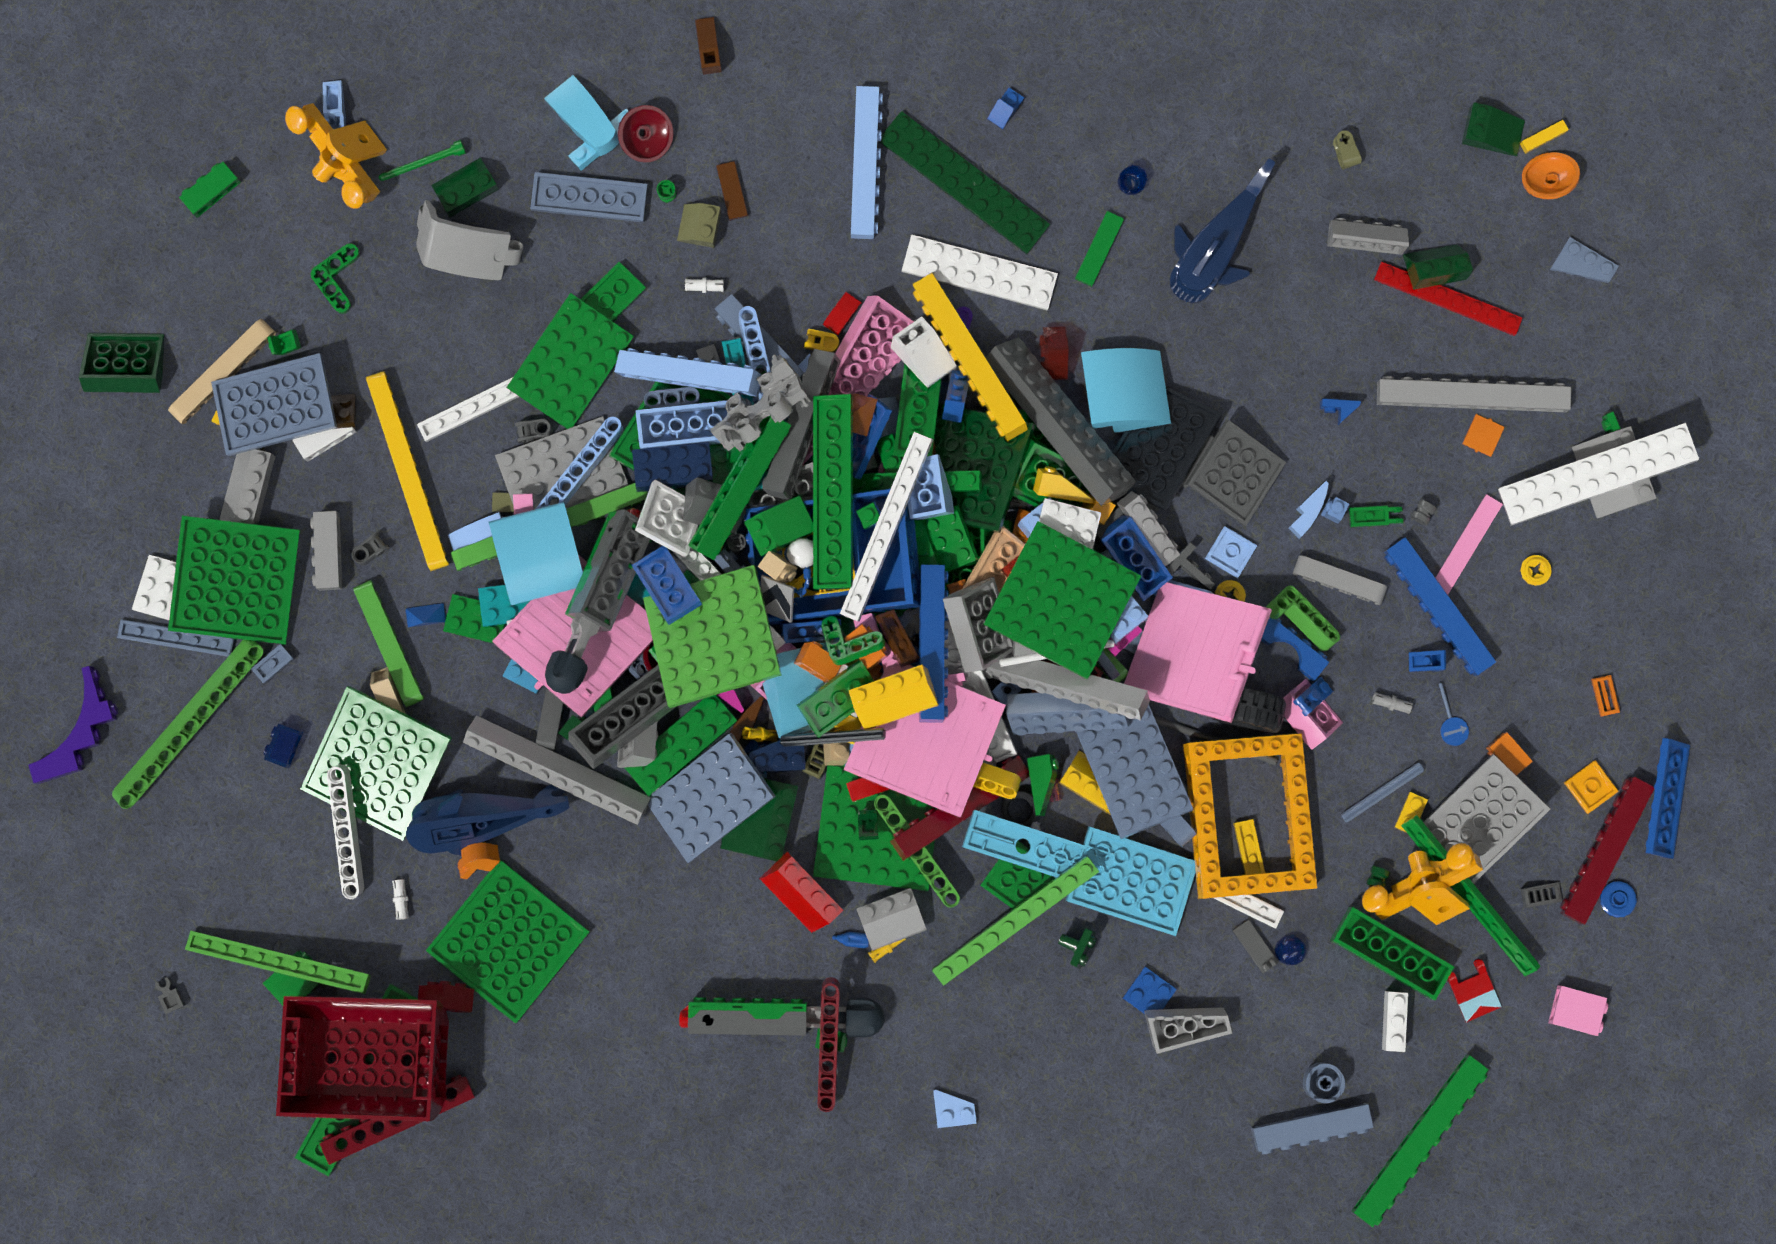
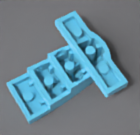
M574 75L544 98L558 116L584 141L581 146L568 155L581 171L596 158L607 154L618 145V127L628 110L625 109L613 120L609 121L597 102Z

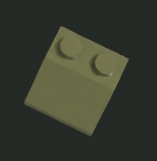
M704 203L684 204L677 241L714 248L721 216L720 206Z

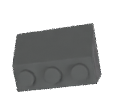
M695 478L687 484L683 521L700 525L722 485L700 478ZM747 505L744 507L740 519L732 528L731 535H736L745 515Z

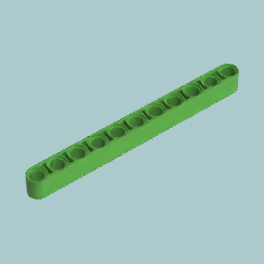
M634 483L567 508L570 526L579 527L587 524V521L603 518L609 512L623 510L624 507L630 505L631 507L638 505L641 501L646 500L649 491L636 492V485ZM493 537L451 552L457 571H461L462 568L467 566L472 567L480 564V561L498 557Z
M242 640L114 788L112 796L121 808H131L257 663L263 655V648L256 641Z

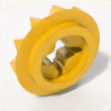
M1539 555L1527 557L1522 562L1520 569L1522 579L1527 584L1535 586L1544 584L1551 576L1550 563L1546 558ZM1538 564H1540V565L1538 566V567H1539V568H1538V571H1540L1541 574H1535V575L1532 577L1533 571H1532L1531 568H1529V567H1533V568H1534V567H1536Z
M1233 580L1222 582L1215 591V595L1227 597L1223 591L1229 593L1234 589L1233 596L1242 602L1245 601L1246 597L1243 586Z

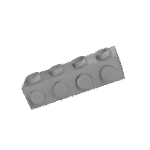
M1131 491L1117 502V505L1125 516L1132 517L1162 563L1167 566L1180 555L1177 551L1178 545L1173 539L1168 538L1166 535L1168 534L1167 529L1162 524L1159 525L1155 512L1152 509L1149 510L1146 506L1148 504L1147 500L1141 494L1137 495Z
M337 511L313 512V517L310 519L311 529H314V536L311 537V546L314 548L315 555H312V566L315 567V574L312 576L313 586H316V589L319 591L342 589L340 513Z

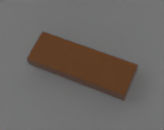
M735 161L716 165L729 220L748 217Z
M892 609L877 615L876 620L899 665L904 667L919 661V656L895 610Z

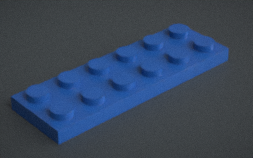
M1663 738L1660 746V759L1657 765L1658 773L1654 785V800L1651 805L1652 813L1651 820L1649 821L1646 853L1673 859L1690 745L1668 738Z

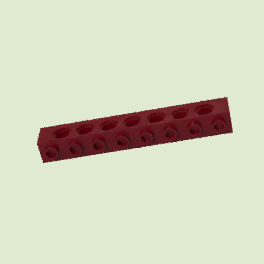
M460 1074L450 1079L451 1083L445 1086V1102L439 1114L475 1098L467 1076L462 1077ZM449 1088H455L457 1091V1096L454 1099H450L446 1095ZM362 1119L359 1121L360 1125L354 1128L352 1124L341 1129V1134L335 1136L334 1133L323 1137L324 1141L319 1144L328 1165L423 1121H402L400 1124H395L392 1120ZM381 1121L384 1124L382 1132L375 1131V1122ZM359 1129L364 1130L366 1133V1138L363 1141L356 1138V1132ZM340 1138H345L348 1142L345 1149H340L337 1145Z

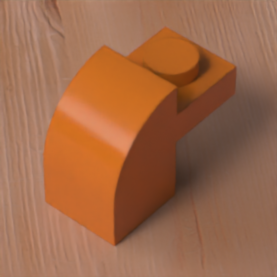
M474 843L464 847L461 850L462 858L458 862L460 878L468 879L477 869L491 871L500 862L498 846L489 843Z

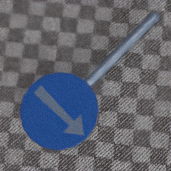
M1439 683L1449 718L1442 724L1440 734L1443 741L1447 744L1458 746L1467 740L1469 727L1464 720L1457 717L1452 718L1443 684Z

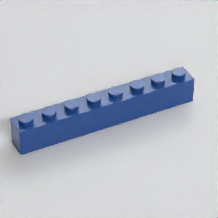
M1406 537L1386 550L1384 558L1390 566L1394 565L1398 570L1396 572L1398 578L1401 581L1405 580L1409 585L1407 587L1409 593L1413 597L1417 596L1420 601L1418 603L1420 608L1430 614L1432 617L1430 621L1433 626L1441 629L1443 632L1441 636L1447 644H1452L1454 647L1452 651L1458 659L1462 658L1465 662V670L1470 675L1478 676L1495 664V659Z
M921 565L919 665H923L928 669L939 706L919 712V722L943 723L944 717H948V706H944V698L948 697V686H944V679L948 678V667H944V659H948V648H944V640H948V628H944V621H948V615L943 602V598L948 596V590H945V583H948V571H945V565Z

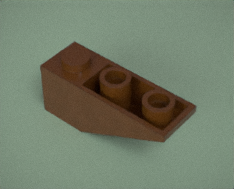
M714 17L697 19L695 23L703 75L720 73L722 71Z

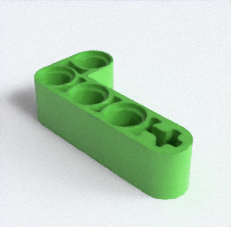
M1293 586L1284 588L1266 606V608L1272 610L1270 618L1278 619L1285 614L1321 651H1328L1340 640L1339 632Z

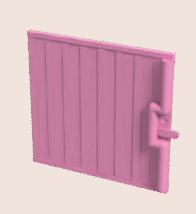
M579 556L582 571H584L587 561ZM575 589L531 600L492 642L538 680L534 686L536 690H539L544 685L576 714L583 717L653 642L646 610L627 595L611 631H601L590 637L581 657L587 664L588 670L581 685L571 693L561 694L553 691L547 685L545 670L551 654L557 650L565 651L571 638V623L573 619L565 615V612Z
M1167 582L1158 589L1124 684L1148 690L1151 701L1232 723L1249 673L1254 674L1256 672V669L1251 666L1272 610Z
M889 658L882 678L913 667L909 665L901 667L897 660ZM944 680V686H948V697L944 698V706H948V717H944L943 723L919 722V713L876 727L886 730V738L884 740L855 742L844 770L961 817L983 760L992 761V757L986 753L1006 705Z

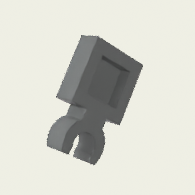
M166 977L165 981L167 984L165 987L161 986L160 981L156 982L155 985L163 993L158 996V999L165 1014H169L184 1007L185 1004L178 988L172 990V980Z

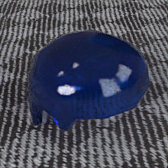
M1138 165L1128 166L1119 174L1118 187L1126 195L1134 196L1144 190L1148 176L1142 167Z
M1285 936L1277 941L1275 946V956L1281 963L1286 965H1298L1304 961L1307 954L1305 943L1298 937Z

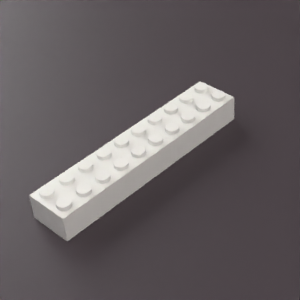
M1684 423L1501 487L1498 491L1512 526L1697 462L1699 457L1688 427Z

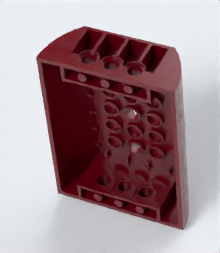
M284 996L276 1116L433 1121L439 1115L445 1102L449 1019L442 1003L437 1000ZM334 1052L337 1058L331 1064L328 1061V1055ZM369 1053L374 1056V1062L371 1065L367 1064L365 1060ZM409 1054L412 1057V1063L406 1066L403 1059Z

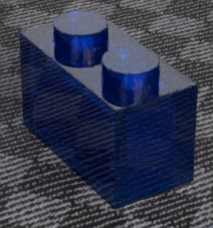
M278 723L277 727L275 726L271 732L272 740L270 745L267 744L264 749V760L289 768L303 732Z

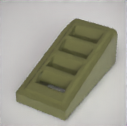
M816 744L805 764L806 769L802 770V772L820 780L827 765L824 764L823 757L815 754L816 751L824 754V749L820 748L819 744ZM813 757L822 761L823 764L820 765L816 762H813ZM811 764L819 768V772L810 769L809 765Z

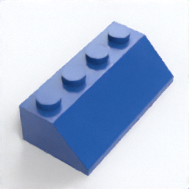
M1122 515L1107 527L1100 540L1116 563L1141 575L1135 591L1142 601H1145L1173 578L1131 516Z

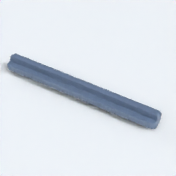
M1416 763L1341 814L1342 819L1345 822L1351 821L1424 772V768L1420 763Z

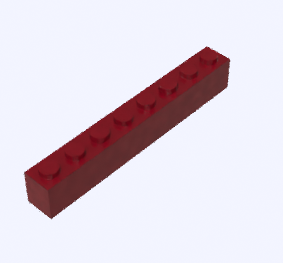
M1019 756L1015 759L1009 757L1002 762L1004 766L1001 769L1017 774L1021 778V782L1030 777L1029 770ZM973 787L961 817L932 808L925 813L926 818L920 821L917 818L909 824L910 828L906 831L902 828L894 833L893 836L895 838L890 842L904 861L970 817L973 810L979 811L1000 796Z
M1630 777L1623 782L1621 786L1623 791L1620 796L1615 798L1612 804L1614 806L1612 813H1608L1604 819L1606 825L1603 831L1599 830L1597 833L1595 846L1591 847L1587 852L1586 857H1588L1586 864H1582L1578 870L1580 875L1578 880L1573 881L1569 888L1571 893L1568 899L1565 898L1561 903L1560 908L1562 911L1560 914L1581 925L1586 924L1654 791L1653 786L1636 777Z

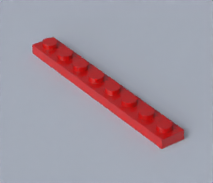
M1384 262L1380 263L1374 280L1513 336L1517 334L1522 321V317L1442 285L1413 290L1408 272Z

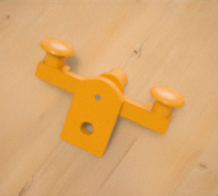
M314 103L304 105L302 109L297 106H291L285 115L287 127L295 134H303L308 129L310 133L312 132L309 136L310 139L320 150V160L312 170L313 176L320 182H328L332 176L344 182L341 190L342 198L350 208L357 209L363 203L374 201L380 191L358 162L383 155L387 149L367 122L361 121L333 129Z
M1466 843L1453 845L1447 852L1446 859L1442 861H1429L1426 852L1416 851L1408 856L1411 874L1407 879L1391 886L1393 893L1388 894L1383 886L1375 885L1368 888L1362 897L1364 909L1368 912H1375V915L1381 920L1413 906L1435 925H1438L1470 909L1468 902L1452 890L1450 886L1482 871L1483 867L1480 857Z

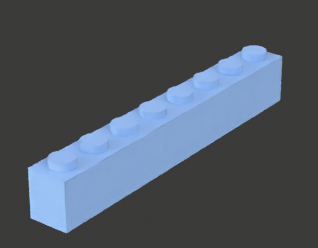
M856 86L851 238L874 239V234H878V222H874V217L878 215L879 204H875V197H879V185H876V178H880V167H876L877 160H880L881 148H877V141H881V130H878V123H882V112L878 111L879 105H882L883 93H879V87Z
M628 348L627 351L619 350L614 372L623 377L735 394L738 392L742 395L757 397L759 388L757 378L762 374L757 372L755 367L744 365V368H741L733 363L722 365L721 362L714 360L706 363L703 359L694 358L693 360H688L687 357L679 355L677 358H672L671 355L660 353V356L650 351L638 353V350Z

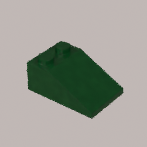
M1474 102L1469 108L1462 144L1517 157L1525 120L1492 106Z

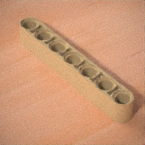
M263 319L256 321L169 407L168 411L181 424L187 423L186 420L190 416L193 417L201 409L200 406L203 403L206 404L214 396L211 382L234 376L242 369L241 366L244 363L247 364L255 356L254 353L258 349L261 350L268 343L267 337L275 336L276 332Z

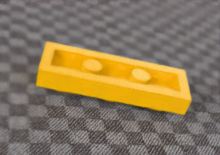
M1253 819L1233 823L1244 874L1265 873Z

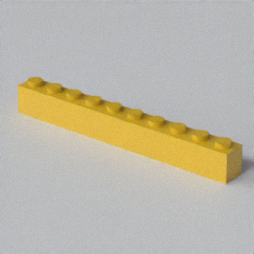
M933 273L913 283L915 291L912 293L916 301L922 302L924 306L921 308L926 317L930 315L933 320L931 324L934 330H939L942 334L940 336L944 346L948 345L950 347L949 353L954 361L958 360L960 364L958 368L962 375L968 376L969 381L967 382L972 391L976 390L979 394L977 399L981 406L986 405L988 409L986 413L991 421L995 420L997 423L996 429L1001 437L1005 436L1007 441L1028 430L1023 417Z

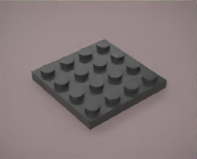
M1225 420L1185 484L1242 526H1246L1286 462L1230 420Z

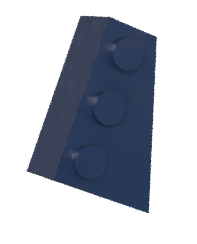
M779 739L746 753L759 773L801 771L806 769L804 745L784 747L780 744Z

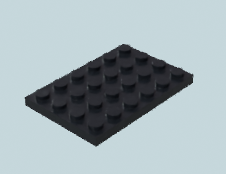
M1167 386L1166 393L1171 423L1125 431L1112 452L1136 481L1128 493L1132 491L1137 495L1141 494L1148 503L1164 511L1169 507L1222 418L1221 412Z

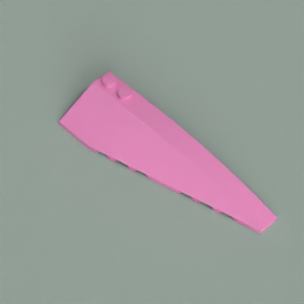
M867 296L835 353L841 362L828 395L857 393L868 396V393L880 384L879 382L883 377L887 376L892 371V368L901 361V358L891 349L893 336L914 321L879 296ZM813 438L803 465L813 455Z

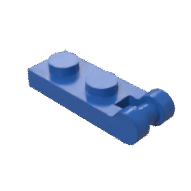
M1320 677L1300 694L1293 703L1302 709L1301 713L1304 716H1307L1334 691Z

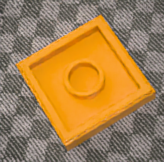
M1596 760L1564 782L1586 814H1589L1619 792Z

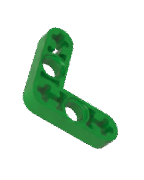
M354 244L344 245L311 271L312 280L332 307L340 314L347 313L351 308V303L333 277L359 258L360 251ZM348 249H355V251L353 252L354 256L351 257L350 255H348L347 257H345L347 262L344 263L343 259L339 255L342 254V256L344 257L348 254ZM334 259L340 260V266L337 269H333L330 266L331 261ZM324 271L322 275L327 282L323 284L322 280L319 277L315 278L317 276L316 272ZM330 285L336 287V292L332 295L326 293V288ZM338 296L342 302L346 301L344 304L345 308H337L339 303L334 298Z
M829 616L822 621L821 625L829 656L835 665L849 663L877 652L885 646V639L878 631L845 642L841 625L836 617ZM831 624H832V627H833V630H834V631H832V632H831V630H830V625H831ZM834 638H840L837 643L831 644ZM862 645L859 651H853L855 646ZM836 650H840V657H838V653Z

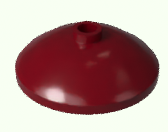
M651 105L636 106L629 110L621 119L618 127L619 144L624 153L633 160L639 162L658 160L671 146L673 140L672 123L669 117L657 107ZM641 129L644 130V134L642 136H640L639 131Z

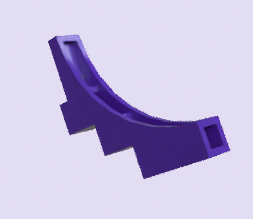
M92 666L82 668L84 700L75 727L67 739L55 751L43 759L28 765L33 783L41 784L82 771L84 759L78 752L100 745L101 734L98 729H95V726L117 720V706L115 703L112 704V701H103L105 692L102 687H99L98 680H100L98 670Z

